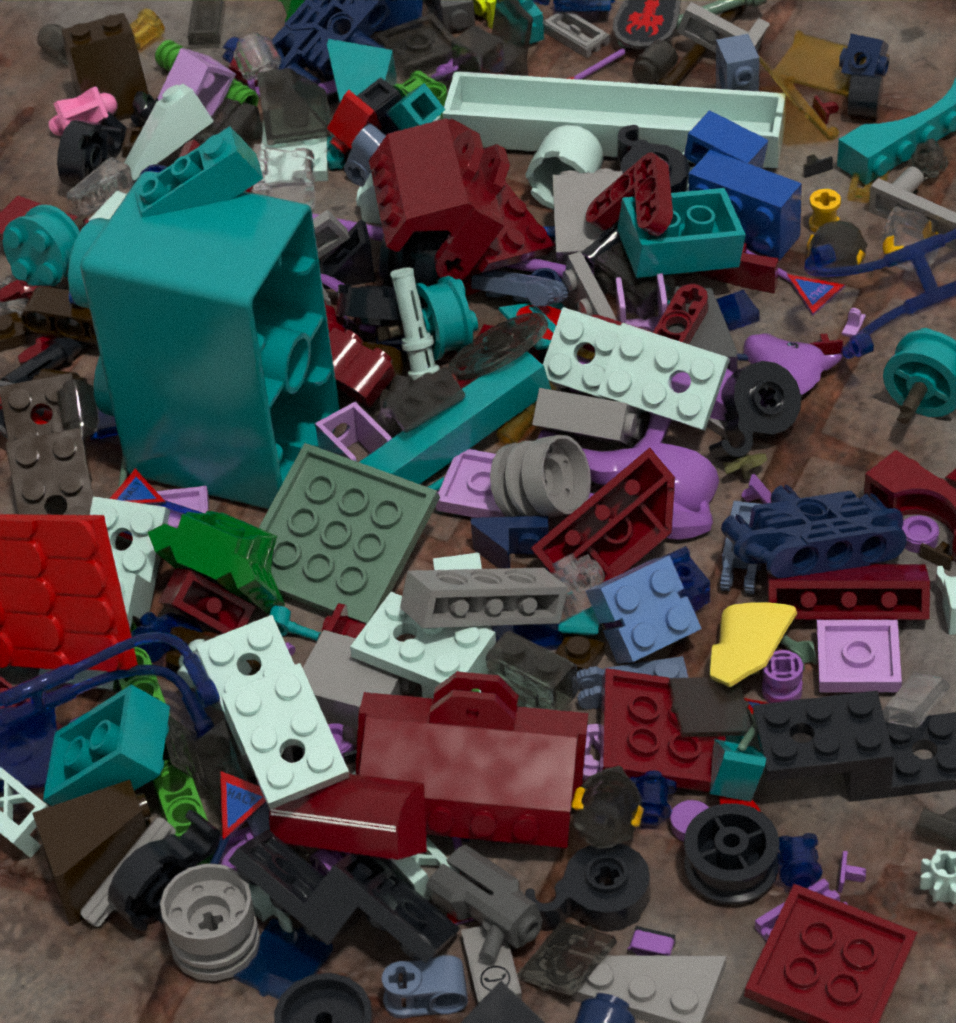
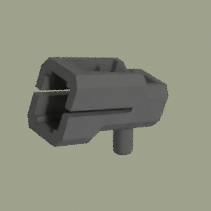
M466 844L458 847L446 860L450 866L461 872V874L442 864L430 876L426 887L434 904L457 920L473 918L483 925L485 931L488 932L479 953V957L482 960L494 963L504 940L518 949L535 939L539 934L543 922L536 903L527 898L520 890L519 880Z

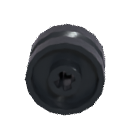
M334 973L312 974L294 982L281 995L274 1010V1023H374L371 1001L363 987L349 977Z

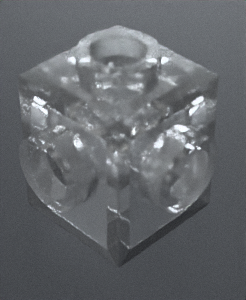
M573 553L554 562L552 565L555 571L551 574L568 586L563 607L566 618L578 615L591 608L592 605L585 591L603 583V580H605L604 572L598 562L594 559L591 560L589 554L575 558Z

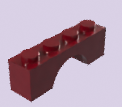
M898 450L893 451L865 473L864 495L867 494L869 497L870 493L876 495L887 508H897L903 516L924 515L945 524L953 534L951 557L956 562V489L950 486L946 480L938 478L920 466L914 459L908 458Z

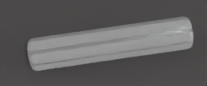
M161 817L155 818L80 911L81 916L93 926L99 927L113 911L108 903V889L114 874L123 861L136 849L148 842L163 840L170 834H175V828Z

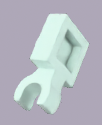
M938 566L936 584L942 592V607L949 635L956 634V576H947L944 573L943 566Z

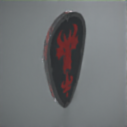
M624 0L613 21V32L616 39L624 46L633 49H651L661 46L671 39L677 29L681 0Z

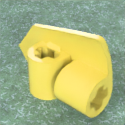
M768 602L734 604L725 608L721 614L719 643L712 646L711 679L732 687L749 675L759 674L760 670L767 666L785 632L797 615L796 608L791 605Z

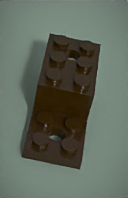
M72 373L0 386V398L8 436L6 448L18 514L49 515L46 512L47 505L52 500L61 499L67 503V509L62 515H89L93 500L92 476ZM46 408L53 413L51 420L42 425L33 422L32 416L34 412L38 409Z

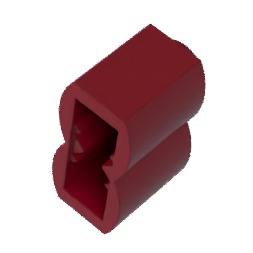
M333 328L329 333L337 389L357 403L370 408L395 376L391 364L392 359L379 348L371 350L362 346V339L348 329L342 332L339 329Z

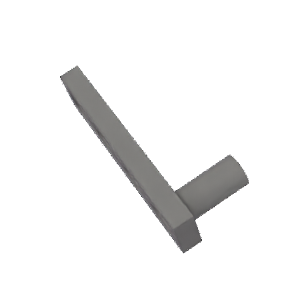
M908 167L892 184L878 178L871 185L869 212L924 237L923 231L926 224L931 221V231L938 232L939 236L928 239L956 251V212L912 193L924 181V176L918 168Z

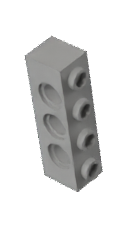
M545 568L407 571L400 608L422 628L560 623L568 586Z

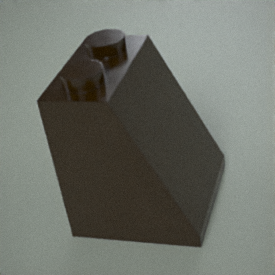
M124 12L108 15L102 19L87 23H78L72 27L62 29L63 42L76 97L97 86L99 93H109L115 97L117 110L113 116L121 121L131 118L130 116L134 113L133 101L135 94L139 91H143L146 94H149L134 34Z
M130 779L32 812L44 854L69 926L77 924L84 919L80 914L81 909L152 823L149 818L151 813L144 793L136 795Z

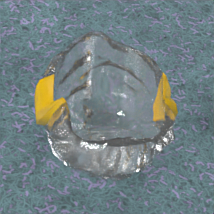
M897 206L892 208L880 236L884 255L888 257L892 264L899 269L911 272L927 270L935 263L936 255H938L940 248L939 233L931 231V221L924 215L915 211L904 210Z

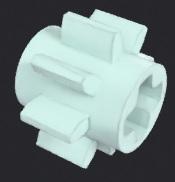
M937 849L932 860L922 859L920 890L929 889L933 902H952L956 904V852Z

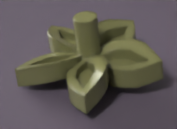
M766 453L738 457L736 461L723 463L725 472L730 474L741 468L744 480L751 478L749 470L762 465L767 461Z

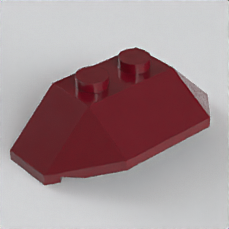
M649 447L531 547V549L556 578L605 582L628 571L672 534L676 477Z

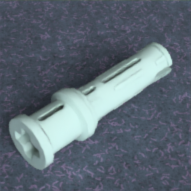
M409 267L394 270L390 275L405 337L402 339L401 345L402 350L407 351L411 369L408 372L409 379L423 380L434 377L440 373V367L435 364L431 348V345L434 344L433 336L426 332L415 284L414 270Z

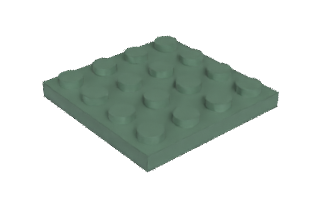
M304 443L259 526L260 529L278 536L272 554L271 572L280 594L329 614H333L338 603L346 604L349 619L367 624L395 586L440 499L437 490Z

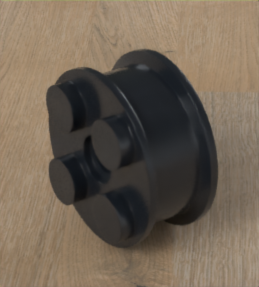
M720 804L700 812L688 825L684 837L686 853L684 860L685 874L691 886L700 895L719 905H736L758 899L772 887L779 869V836L774 824L762 812L742 804Z

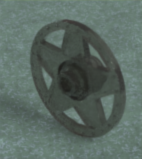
M527 313L491 327L473 339L472 343L464 346L455 355L448 367L451 376L455 380L460 381L475 379L509 364L527 352L543 337L548 329L547 319L542 313ZM467 366L465 370H459V368Z

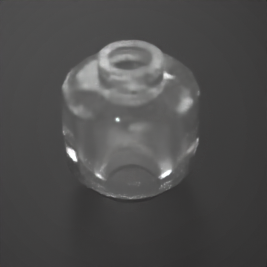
M251 33L242 37L237 42L233 55L243 78L250 81H258L260 84L274 79L276 76L275 72L281 64V57L272 40L268 36L260 35L259 33Z

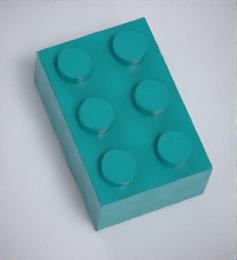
M725 188L671 193L673 218L667 230L657 237H653L638 227L635 197L622 198L617 231L636 278L657 276V274L668 275L740 266L745 232Z
M131 684L55 732L43 801L53 806L129 779L133 789L136 790L149 781L156 779L164 766L163 752L165 739L169 732L168 718L170 706Z

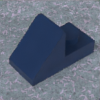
M548 516L471 518L473 549L497 568H511V554H534L531 547L549 533Z

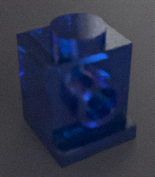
M685 546L665 555H670L684 589L678 591L679 597L688 596L694 611L710 603V581L690 557L689 549Z

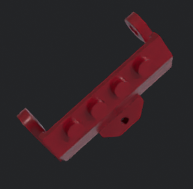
M445 118L387 134L369 159L386 247L399 252L414 231L448 230L450 235L434 257L436 272L440 278L451 276L454 279H464L505 226L497 194L503 188L510 167L506 149L498 144L484 149L479 133L452 118L450 120ZM458 258L459 266L452 265L450 268H447L446 260L454 261Z
M455 672L435 687L433 698L364 692L358 713L356 774L424 783L426 835L567 848L571 809H574L571 807L576 789L583 785L589 713L519 707L518 695L499 675ZM472 689H479L481 692H472Z

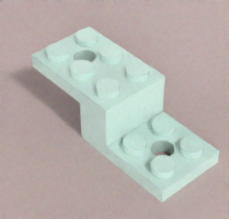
M563 307L543 365L548 381L601 399L627 403L643 413L647 411L705 431L730 359L622 323L620 326ZM585 344L593 345L595 348L594 359L588 364H581L577 359L579 348ZM681 372L689 374L691 379L690 387L682 393L674 392L671 386L672 378Z
M93 496L89 515H104L129 627L131 628L132 619L137 622L147 623L161 558L155 553L148 532L164 523L168 524L170 510L161 506ZM130 531L133 536L131 546L123 551L117 550L115 545L117 536L121 532ZM40 668L38 675L39 679L112 692H117L119 686L115 671L74 668L65 671Z
M393 592L389 593L350 646L351 657L420 684L423 698H433L435 687L459 671L499 675L518 695V706L563 711L569 702V690L498 663L496 634L494 631L481 626L422 628L400 608L402 596ZM402 634L416 636L414 639H408L404 642L396 639Z
M273 615L195 645L242 756H247L270 810L350 778L349 770L300 663L294 664ZM246 660H255L261 664L260 670L250 676L243 675L238 671V668ZM295 745L303 748L305 751L304 757L293 763L285 761L281 757L282 752L288 746Z

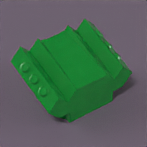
M207 511L206 513L186 512V514L181 515L178 528L164 523L148 532L155 553L175 569H191L248 603L254 602L267 614H270L273 606H285L271 572L272 554L278 536L223 512Z

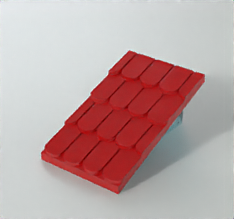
M0 514V668L19 666L65 671L74 668L113 672L116 670H128L138 665L104 515Z

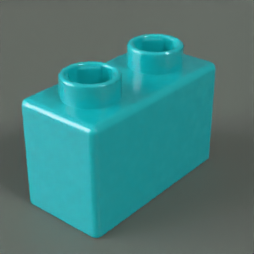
M146 171L139 176L110 219H92L81 229L74 242L69 259V292L73 301L78 306L90 309L100 352L93 384L96 405L103 414L115 418L123 458L129 474L136 468L147 480L179 488L207 486L208 494L211 496L269 510L304 443L319 448L315 423L340 410L311 207L303 203L244 191L231 200L143 217L140 213L135 188L140 186L149 177L158 174L157 172Z

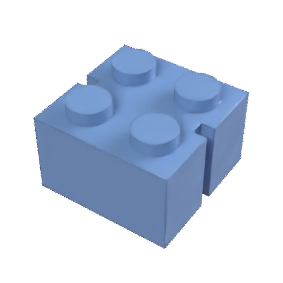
M670 555L652 559L585 591L600 624L615 622L620 619L623 625L611 627L603 631L617 664L639 660L702 629L688 596L679 597L678 591L684 589Z

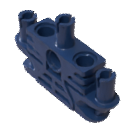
M305 0L274 36L267 49L269 59L276 61L280 84L286 86L291 83L305 93L306 96H314L315 92L310 87L318 88L321 80L304 70L305 67L311 71L314 70L315 74L320 77L322 76L325 81H331L334 76L327 48L328 39L386 49L369 38L391 12L386 1Z
M780 485L774 489L770 497L771 503L752 507L749 525L742 516L736 514L735 518L733 515L727 517L721 526L724 536L735 545L734 554L736 558L748 564L767 563L768 573L776 578L869 566L871 563L889 561L899 556L907 543L906 534L901 529L903 526V514L897 508H887L872 493H870V497L865 494L860 499L856 498L852 491L800 498L788 485H785L784 488Z

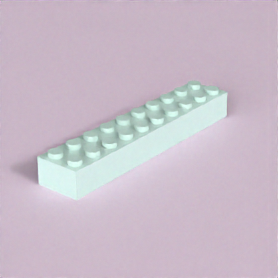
M455 71L444 105L446 110L442 113V119L447 118L450 120L452 118L479 133L484 148L498 144L505 149L537 151L544 138L556 127L564 125L580 126L589 130L598 139L603 149V156L617 157L618 132L628 125H637L639 127L638 140H646L651 144L667 145L679 150L681 153L685 152L688 133L711 110L768 139L763 168H778L785 129L786 93Z

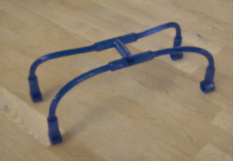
M956 228L943 235L937 234L888 253L882 259L848 267L824 268L836 262L835 252L829 243H824L812 249V255L805 260L804 265L805 272L810 275L819 277L854 275L886 266L891 268L911 260L925 292L905 300L903 305L883 314L856 335L851 336L840 352L844 358L861 357L873 352L874 345L870 334L889 321L905 313H914L956 295V281L938 287L924 255L944 247L947 242L956 239Z
M151 632L129 638L73 665L65 664L16 685L11 689L0 692V707L4 706L7 708L30 698V701L3 712L0 717V728L4 726L9 728L40 715L68 701L74 700L76 695L100 685L130 676L156 675L168 679L180 690L183 695V704L190 715L195 732L200 742L204 744L218 738L215 725L211 718L207 716L204 708L219 702L220 696L211 678L209 679L198 655L193 654L189 646L182 639L166 632ZM155 642L170 644L184 657L183 664L190 675L196 691L192 692L183 678L168 668L157 665H136L128 670L107 672L73 686L68 684L63 686V688L61 687L46 694L47 690L74 679V675L137 646Z

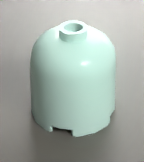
M564 125L552 130L544 138L526 172V178L532 187L530 192L532 196L542 205L554 210L552 175H560V173L569 170L578 171L579 173H594L596 170L601 169L603 149L598 139L589 130L580 126Z

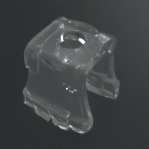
M254 144L253 151L257 154L264 179L252 186V193L307 204L311 207L314 214L315 158L312 150L308 148H296V150L292 151L268 148L266 144Z

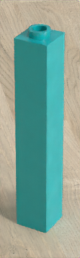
M523 347L519 348L359 463L421 484L449 464L454 457L470 449L537 401L539 388L551 390L544 365Z

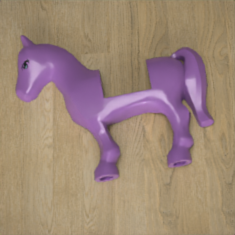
M768 333L750 335L745 340L743 346V354L748 356V361L751 364L769 361L778 363L786 368L797 381L801 395L819 382L822 371L834 367L843 358L841 354L824 355L818 347L811 344L786 341ZM577 356L581 364H588L592 361L591 359ZM729 369L726 370L710 418L726 421L724 413L727 411L724 404L725 395H722V389L727 379L734 373ZM684 372L677 373L671 381L672 389L676 393L685 392L691 384L689 374ZM569 388V389H570V392L583 393V392H580V391H577V390H574V389ZM763 397L760 401L761 406L765 405ZM650 413L649 424L644 437L632 448L605 452L582 449L590 467L591 481L600 485H606L650 447L676 477L672 534L667 538L676 540L693 538L711 530L713 517L710 512L709 502L714 497L718 488L719 477L717 470L707 458L696 451L662 443L671 419ZM542 430L538 438L560 434L558 432Z

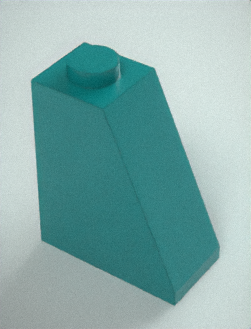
M328 39L327 48L339 102H341L348 90L357 96L380 77L391 86L396 84L397 76L393 50Z

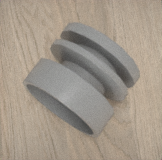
M555 435L538 438L535 441L506 444L497 451L492 460L490 471L491 491L496 505L505 517L567 516L589 498L591 488L590 467L586 455L578 442L568 435Z
M209 863L190 867L171 880L164 889L160 907L173 960L182 972L198 980L218 981L231 978L246 969L257 956L261 941L249 884L238 875L237 871L225 865Z

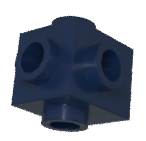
M851 33L848 47L843 48L840 54L839 67L842 68L841 73L850 78L849 83H851L853 73L885 77L890 58L886 56L889 45L881 39Z

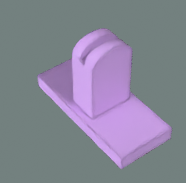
M851 308L842 335L856 338L866 315L861 314V311L857 308Z

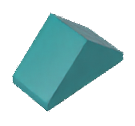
M715 739L710 794L752 801L765 768L766 757L755 746L748 745L744 752H740L738 750L739 743Z

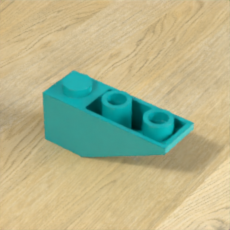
M229 126L219 134L208 138L205 143L187 155L179 157L163 171L146 179L140 186L135 188V193L141 215L148 217L231 200L264 178L257 154Z

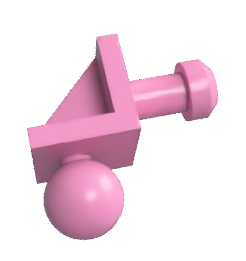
M97 86L90 88L77 98L56 101L54 107L58 115L50 119L49 128L53 134L62 136L66 126L73 120L78 119L101 123L109 117L107 112L112 115L116 112L117 101L109 93H99Z

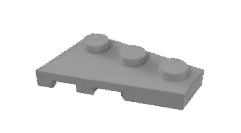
M579 251L568 255L566 268L563 271V282L567 285L566 287L569 292L566 299L573 310L589 316L601 315L617 320L582 252Z
M587 955V957L600 960L598 964L588 961L584 962V965L588 967V972L579 981L582 984L573 993V1000L582 1003L585 999L595 998L596 993H606L626 1001L630 1005L628 1010L638 1020L649 1023H705L726 968V956Z

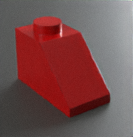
M350 90L344 94L327 127L332 137L329 142L344 155L348 151L351 152L355 137L367 124L371 123L378 130L382 128L375 111Z

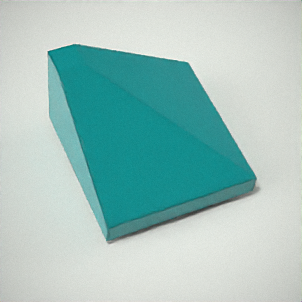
M592 605L563 619L559 624L558 631H561V633L597 635L602 629V623H599Z

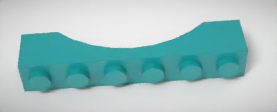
M956 78L951 89L932 107L914 116L897 121L863 124L838 140L837 166L867 185L878 177L885 175L889 170L902 162L909 160L926 147L932 146L950 132L956 131Z

